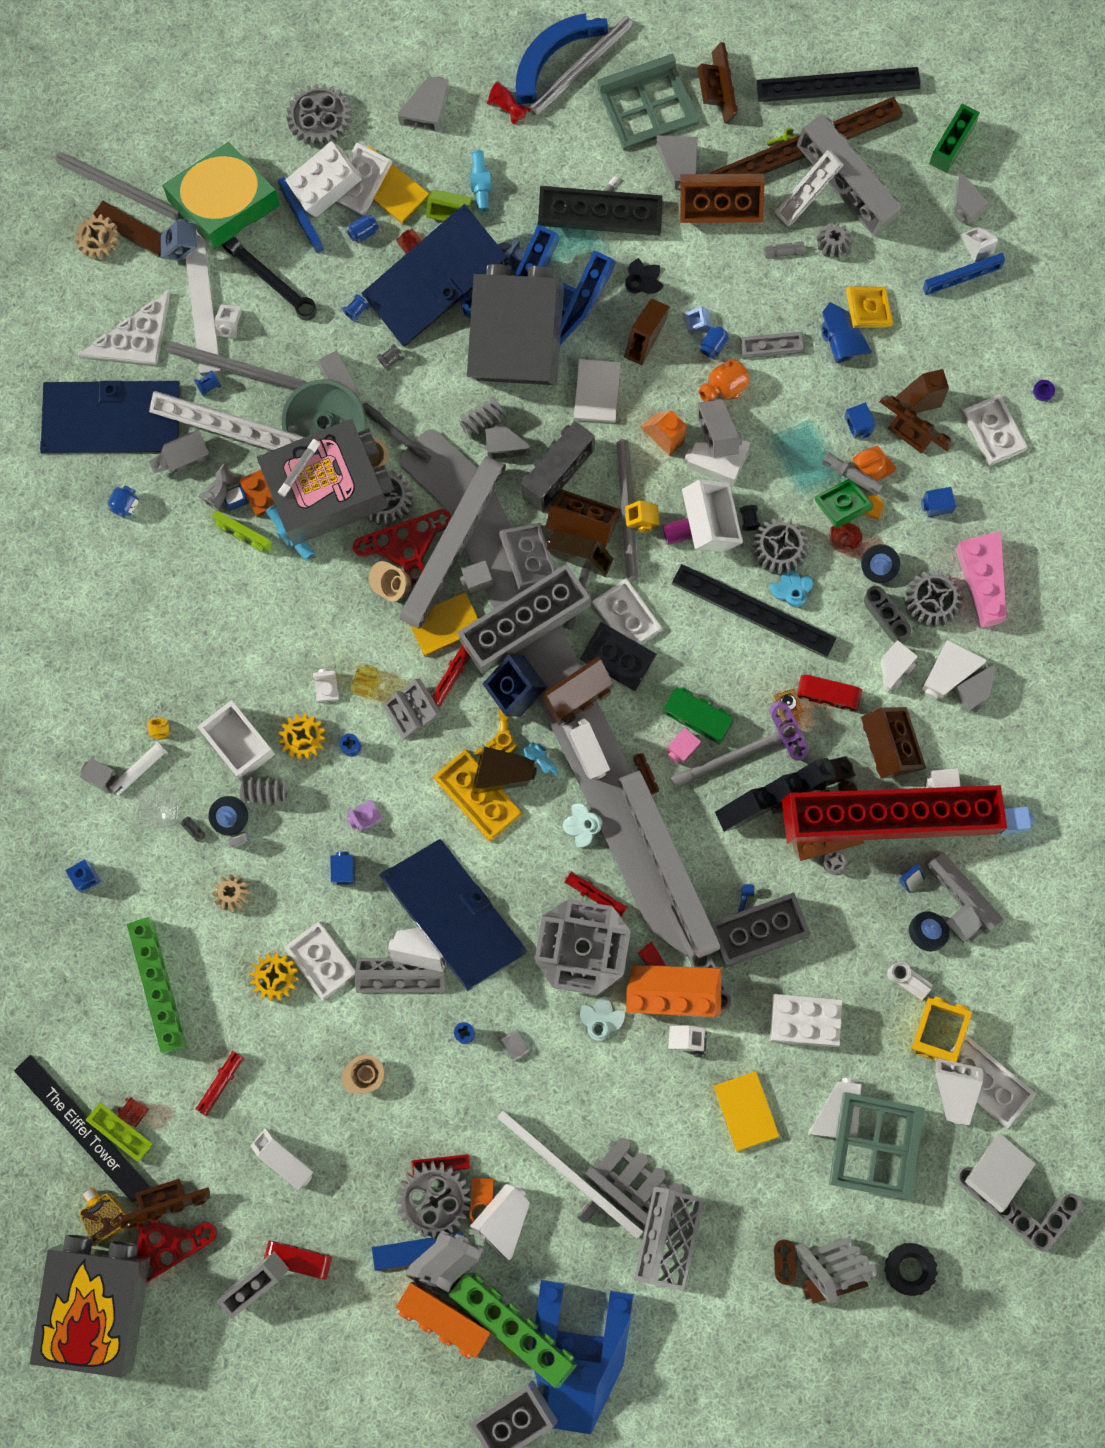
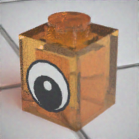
M795 688L775 694L772 699L773 703L777 701L785 702L791 709L796 722L800 721L803 709ZM778 708V715L781 717L782 721H785L786 719L783 715L784 710Z

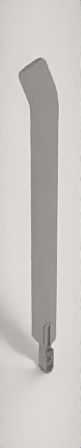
M429 429L420 435L414 443H417L427 454L432 456L431 460L425 463L407 448L400 456V464L453 516L477 468L439 432ZM495 492L465 546L472 565L484 560L488 565L495 586L487 588L485 591L494 609L526 590H518L499 535L500 530L512 527ZM560 626L516 653V655H524L547 686L544 692L581 668ZM543 692L537 699L592 813L599 815L602 819L601 831L650 932L684 956H687L691 967H700L694 961L697 955L693 950L619 787L618 779L631 774L632 771L597 700L593 702L594 705L586 712L581 710L577 713L574 719L583 717L590 723L610 768L604 777L594 780V778L589 779L586 776L562 727L565 723L558 726L544 707ZM710 954L703 956L706 958L707 964L702 967L716 968ZM722 978L721 996L726 999L727 1005L721 1008V1013L727 1011L731 1005V997Z

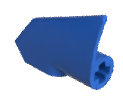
M829 302L822 312L824 323L822 324L821 331L823 339L826 342L830 341L835 362L840 363L850 360L854 355L871 354L872 351L859 328H853L851 314L840 306Z

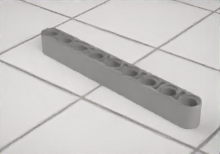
M485 456L406 601L399 619L418 629L425 623L502 479L506 469L505 464L488 456Z
M636 771L619 778L618 784L695 954L698 958L720 950L718 939L640 771Z

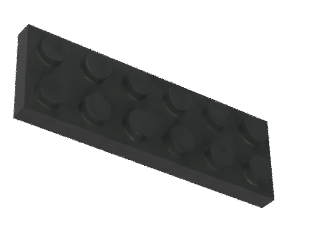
M540 186L538 225L660 236L663 196Z

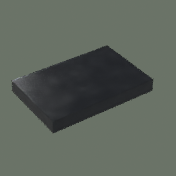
M600 622L580 660L588 664L599 656L609 677L636 691L657 653Z

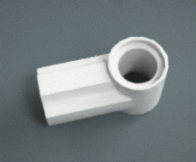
M904 962L891 965L887 971L891 982L897 983L920 1001L927 996L933 986L910 969ZM896 967L903 969L904 977L902 979L895 976L894 970Z

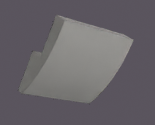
M420 678L414 679L402 691H396L382 703L403 739H407L441 715L440 710Z

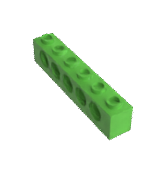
M147 917L127 923L160 1052L169 1054L185 1049L187 1044L154 921Z
M476 1272L474 1274L465 1273L449 1296L554 1388H560L578 1365L573 1361L574 1356L563 1348L561 1351L555 1346L556 1340L549 1334L545 1333L543 1335L537 1330L539 1326L530 1318L525 1320L519 1315L521 1311L511 1302L509 1304L501 1299L503 1295L493 1287L489 1289L484 1284L486 1280ZM478 1291H481L483 1294V1301L480 1304H477L475 1301V1294ZM495 1306H498L501 1310V1315L498 1319L492 1316V1310ZM513 1321L517 1322L519 1326L518 1332L514 1335L509 1329ZM531 1336L536 1339V1347L533 1350H530L527 1346V1341ZM548 1352L553 1353L555 1358L551 1366L545 1362V1356Z

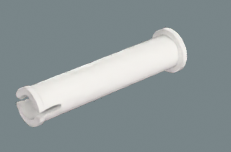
M155 741L156 744L109 786L117 796H120L165 753L168 754L158 741Z

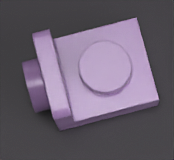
M372 800L354 810H347L350 815L347 818L349 824L353 829L358 828L359 832L382 820Z

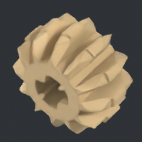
M232 874L228 875V881L223 876L220 877L222 884L215 883L214 886L218 891L212 892V895L217 897L214 903L216 905L221 904L220 909L223 911L228 907L230 912H234V905L241 910L242 905L240 902L248 903V900L243 897L244 895H250V891L245 889L248 883L246 881L242 882L241 876H237L234 879ZM229 889L236 890V892H233L235 894L233 897L226 896V894H229L227 892Z

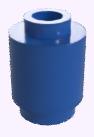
M371 214L368 216L364 215L348 225L349 230H347V233L352 241L356 240L360 243L375 234L379 226Z
M716 326V328L711 327L700 344V352L711 359L718 356L729 339L726 335L727 331L719 326Z

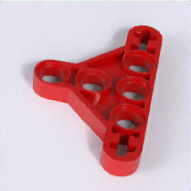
M439 509L357 538L353 542V551L359 557L378 554L403 566L404 571L409 576L410 571L415 567L420 568L422 574L424 570L422 561L436 533L446 529L452 516L447 510ZM442 514L445 517H448V519L445 520V524L443 525L441 524V522L434 523L436 528H433V525L429 520V518H432L433 521H437L440 519V515ZM421 521L428 523V529L425 532L417 530V525ZM401 528L408 530V536L405 539L397 537V532ZM381 535L388 537V543L385 546H379L377 543V539ZM370 539L373 540V544L376 547V549H373L372 546H368L365 548V552L358 550V548L361 547L360 543L362 542L365 545L372 544L370 542ZM407 548L415 550V555L411 559L404 557L403 553ZM411 578V582L417 583L419 578Z
M159 1220L150 1221L147 1225L140 1223L136 1226L140 1233L137 1243V1255L151 1257L149 1265L153 1268V1274L147 1278L146 1283L212 1243L217 1237L216 1227L211 1223H203L192 1230L160 1223ZM202 1228L211 1229L212 1232L209 1234L211 1238L208 1240L204 1237L198 1240L201 1243L198 1246L192 1234L195 1233V1236L198 1237L203 1233ZM155 1231L159 1232L162 1236V1240L158 1245L150 1242V1235ZM185 1239H189L193 1243V1248L188 1253L183 1252L181 1249V1243ZM166 1251L173 1255V1261L169 1265H165L161 1261V1256Z

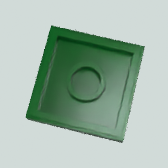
M850 479L814 497L817 505L836 528L873 509L871 501L858 485Z

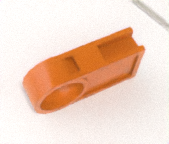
M472 1178L470 1218L472 1222L475 1221L472 1214L473 1209L481 1204L487 1207L493 1200L494 1179Z

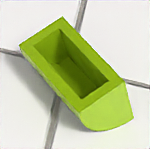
M434 189L427 200L426 217L445 221L463 204L467 205L471 211L473 197Z

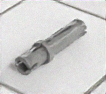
M828 452L822 462L823 465L836 471L840 477L844 476L875 496L878 495L884 484L854 468L847 460L843 461Z

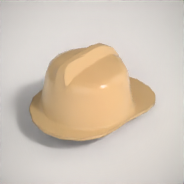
M385 561L377 562L372 566L369 573V584L376 594L395 602L406 597L409 592H412L411 578L407 572Z

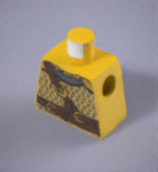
M94 1187L82 1194L88 1206L79 1213L88 1236L93 1238L92 1246H99L124 1229L120 1228L119 1217L129 1213L112 1194L106 1193L100 1197Z

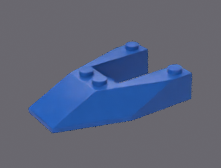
M537 225L515 276H528V267L531 266L547 267L561 237L556 232ZM594 250L577 288L575 289L563 283L564 296L560 346L588 316L616 265L613 258Z
M541 1280L535 1323L539 1326L537 1330L543 1335L547 1333L556 1340L555 1346L561 1351L563 1348L569 1351L574 1356L573 1361L578 1365L560 1388H554L535 1371L537 1387L558 1420L553 1429L591 1434L624 1366L633 1293L610 1290L603 1338L558 1331L565 1283ZM534 1337L532 1350L536 1347V1339ZM548 1352L545 1356V1362L551 1366L555 1358L553 1353Z

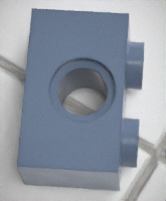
M176 220L161 234V258L181 261L197 248L196 224L189 223L188 220Z

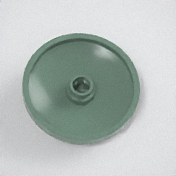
M314 380L298 387L287 399L282 412V430L307 437L352 418L357 431L360 432L366 429V415L360 399L350 388L333 380Z

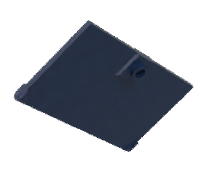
M463 204L361 294L401 345L405 347L473 289L474 274H486L487 265H501L508 257L469 210L468 206Z
M180 381L43 382L41 454L162 452L164 444L179 438V421L149 412L153 392L157 391L180 398Z
M441 839L395 866L388 868L379 875L467 991H470L528 952L492 906L491 901L480 887L475 884Z

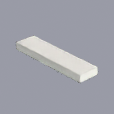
M827 150L774 213L790 227L844 164L831 150Z

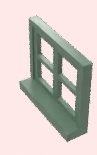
M673 53L597 80L598 92L623 151L655 140L657 135L666 136L699 124L698 117L676 69V59ZM668 77L675 95L651 103L644 85ZM637 88L643 106L619 114L613 96ZM678 99L685 117L660 125L654 108ZM646 111L653 128L629 136L622 119Z
M843 1092L829 1185L902 1200H912L925 1108ZM854 1106L878 1111L873 1141L849 1136ZM883 1112L907 1116L902 1147L879 1142ZM848 1145L872 1149L867 1180L844 1176ZM877 1151L901 1155L897 1186L873 1181Z

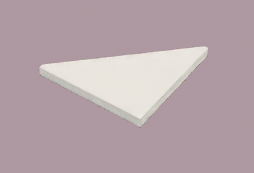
M170 291L163 292V295L158 299L152 300L131 318L128 317L118 324L107 335L104 334L95 340L90 347L78 352L79 358L157 366Z

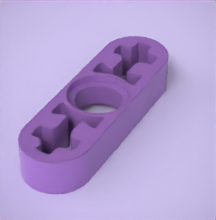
M777 701L773 703L769 711L770 716L788 754L794 760H803L808 755L809 749L791 709L785 702ZM778 708L784 710L785 721H782L781 717L777 714ZM787 726H794L795 731L793 735L785 736L783 733L784 729ZM793 741H796V743L801 748V752L799 754L794 752L795 747L792 743Z

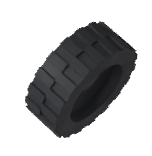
M904 1243L896 1246L889 1252V1256L885 1260L884 1272L890 1286L897 1292L909 1296L922 1295L935 1284V1278L938 1275L936 1267L938 1266L933 1254L927 1248L919 1244ZM909 1257L917 1259L922 1266V1274L915 1281L905 1280L899 1271L901 1262Z

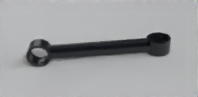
M236 237L221 245L230 255L236 256L294 306L297 316L301 320L308 321L315 317L317 313L315 302L309 297L299 296L249 253ZM303 304H310L313 306V310L309 314H301L299 307Z

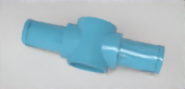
M475 150L472 151L473 169L469 173L471 192H474L476 196L478 212H489L488 194L492 190L490 171L485 167L483 151Z
M275 504L270 506L266 513L275 523L276 533L285 541L286 546L290 545L292 548H295L305 561L314 556L315 552L306 541L295 546L293 545L285 531Z

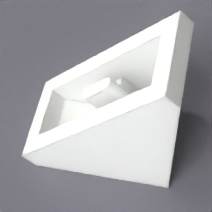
M979 226L960 234L974 261L993 254L998 243L996 236Z

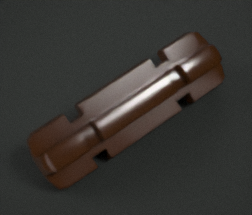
M643 753L635 755L633 760L635 765L638 766V771L642 774L651 795L659 792L657 782H654L655 778L649 764H646L647 759Z

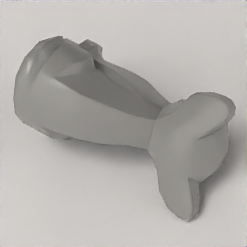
M227 464L221 465L220 469L215 473L216 480L209 485L206 492L198 496L205 504L217 511L225 499L226 486L228 484L235 485L240 479L233 475L228 469Z

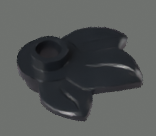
M639 258L630 263L628 267L629 276L625 280V287L629 292L655 294L663 289L664 285L657 280L660 274V265L644 266ZM637 281L639 285L633 286L631 283Z

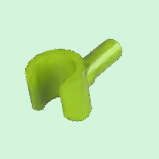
M787 128L783 136L766 141L767 145L785 142L796 137L788 136L793 133L794 129Z

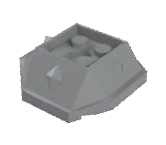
M567 899L542 916L534 961L553 988L598 996L624 976L631 930L613 906ZM579 943H587L590 947L586 953L578 952L576 948Z

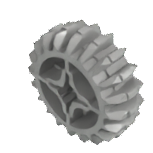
M391 470L388 476L392 485H396L402 491V497L397 496L392 490L388 491L389 497H385L388 506L395 505V507L390 510L386 508L368 516L370 522L375 519L378 525L383 520L384 525L387 526L390 519L393 524H396V517L403 520L402 512L409 514L410 511L407 507L413 506L411 501L414 498V494L411 493L413 490L412 486L408 485L409 481L407 478L402 479L401 473L395 476L394 470Z
M783 517L780 518L778 523L775 518L771 520V524L765 521L763 524L764 528L758 527V534L753 536L755 540L752 542V547L755 548L753 555L758 556L756 562L764 561L762 568L765 569L767 566H770V573L776 568L779 575L782 573V569H785V572L789 574L790 566L796 571L798 564H804L803 558L808 557L807 550L810 549V545L807 542L809 537L803 536L806 532L805 529L798 530L799 523H796L794 526L791 525L792 519H789L788 523L784 522ZM782 532L779 536L768 537L771 533ZM789 534L794 537L798 547L788 540ZM784 538V546L782 549L780 548L779 553H777L778 545L782 542V539ZM763 544L768 545L767 547L773 550V558L765 551ZM783 555H794L789 559L779 560Z
M934 570L930 571L929 576L925 571L922 572L921 577L916 575L914 582L911 581L908 585L910 589H906L905 592L908 596L905 598V603L909 604L906 609L907 611L914 610L911 617L915 618L918 615V624L923 619L926 620V627H929L931 622H933L935 628L939 626V621L943 626L947 625V620L953 622L955 619L954 615L958 616L960 614L959 608L963 607L961 600L964 598V595L959 593L962 590V586L955 587L958 582L957 579L950 581V574L943 577L942 570L939 571L938 575H935ZM934 584H938L945 589H938ZM925 585L926 596L918 601L917 592ZM933 595L934 598L938 597L939 599L936 602L935 599H930V597ZM947 597H951V606L948 610L944 611L942 601L946 600ZM929 607L934 611V613H931L925 610L924 608Z

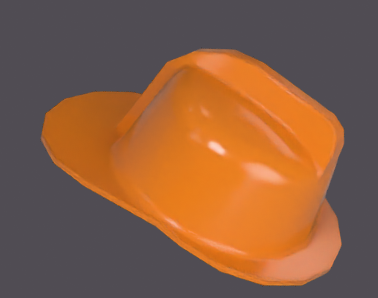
M879 446L864 450L853 457L854 468L876 481L891 475L897 469Z

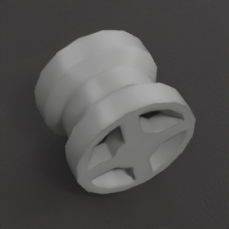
M840 851L828 853L823 859V868L829 874H839L846 865V858Z

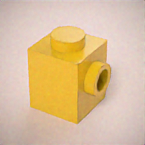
M640 500L625 506L627 527L638 529L639 532H649L651 528L660 525L658 505Z

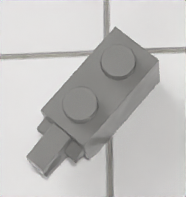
M198 429L164 444L162 453L150 460L149 463L154 473L168 469L180 472L187 469V464L193 461L198 464L207 460L206 456L210 453Z

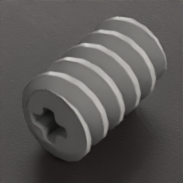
M494 397L489 398L490 404L486 401L482 402L483 408L479 405L475 406L476 413L470 409L468 410V416L464 413L461 414V421L459 420V423L470 440L473 439L471 432L480 435V427L485 431L487 423L492 427L494 426V419L500 423L501 415L506 418L502 407Z
M250 776L248 782H245L244 777L242 779L240 799L244 804L249 800L254 805L258 800L259 805L262 806L265 802H267L268 806H273L275 802L277 807H281L287 799V780L280 786L278 779L275 780L274 785H271L270 778H267L265 784L262 783L261 777L258 778L256 783H254L252 776Z

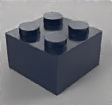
M508 654L483 682L484 687L505 716L521 717L547 688L524 655Z

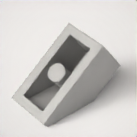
M962 173L956 184L954 212L958 221L969 225L986 212L989 202Z
M495 425L485 429L488 457L499 459L530 455L529 444L507 427Z
M994 665L958 685L953 691L967 713L972 710L976 713L986 707L985 703L990 698L996 670Z
M968 902L946 921L948 927L963 943L968 939L972 942L981 934L978 929L983 924Z

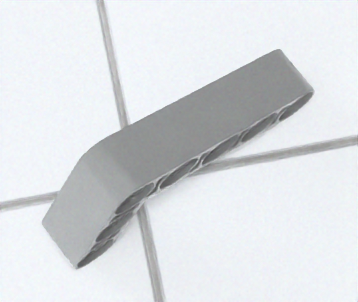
M973 1167L960 1168L956 1173L955 1178L959 1186L1035 1250L1045 1251L1051 1248L1082 1208L1079 1196L1066 1193L1058 1197L1039 1222L1013 1200L1008 1205V1213L1002 1215L994 1206L983 1199L980 1194L962 1180L963 1172L969 1171L971 1173ZM1068 1197L1074 1202V1207L1070 1211L1064 1206V1201ZM1053 1215L1057 1216L1060 1221L1059 1226L1055 1229L1050 1225V1218ZM1021 1217L1027 1222V1227L1023 1231L1017 1227V1221ZM1039 1233L1045 1237V1243L1041 1247L1035 1241Z

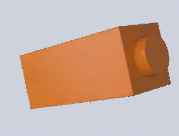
M672 410L654 414L641 426V429L669 456L685 443L686 424Z

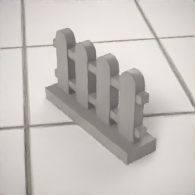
M621 1138L616 1143L612 1140L608 1145L612 1149L602 1161L597 1158L594 1162L597 1167L594 1169L591 1166L583 1177L645 1229L648 1214L641 1207L644 1206L649 1210L650 1202L647 1200L652 1195L654 1186L683 1193V1187L679 1183H674L668 1188L662 1183L665 1179L663 1169L656 1168L650 1173L645 1168L648 1162L645 1154L638 1153L633 1158L627 1153L630 1148V1142L627 1139ZM623 1158L629 1164L618 1176L612 1169ZM641 1173L647 1179L636 1191L630 1184ZM607 1175L614 1181L613 1184L606 1179ZM624 1191L632 1196L631 1199L623 1194ZM675 1196L674 1204L676 1203V1204L679 1205V1203H678V1201H677V1199H676V1196Z
M851 1238L837 1239L825 1246L814 1247L811 1251H809L804 1243L795 1246L801 1268L829 1304L839 1301L836 1290H844L858 1282L871 1280L870 1278L877 1275L876 1266L869 1265L868 1257L861 1256L860 1248L854 1247Z

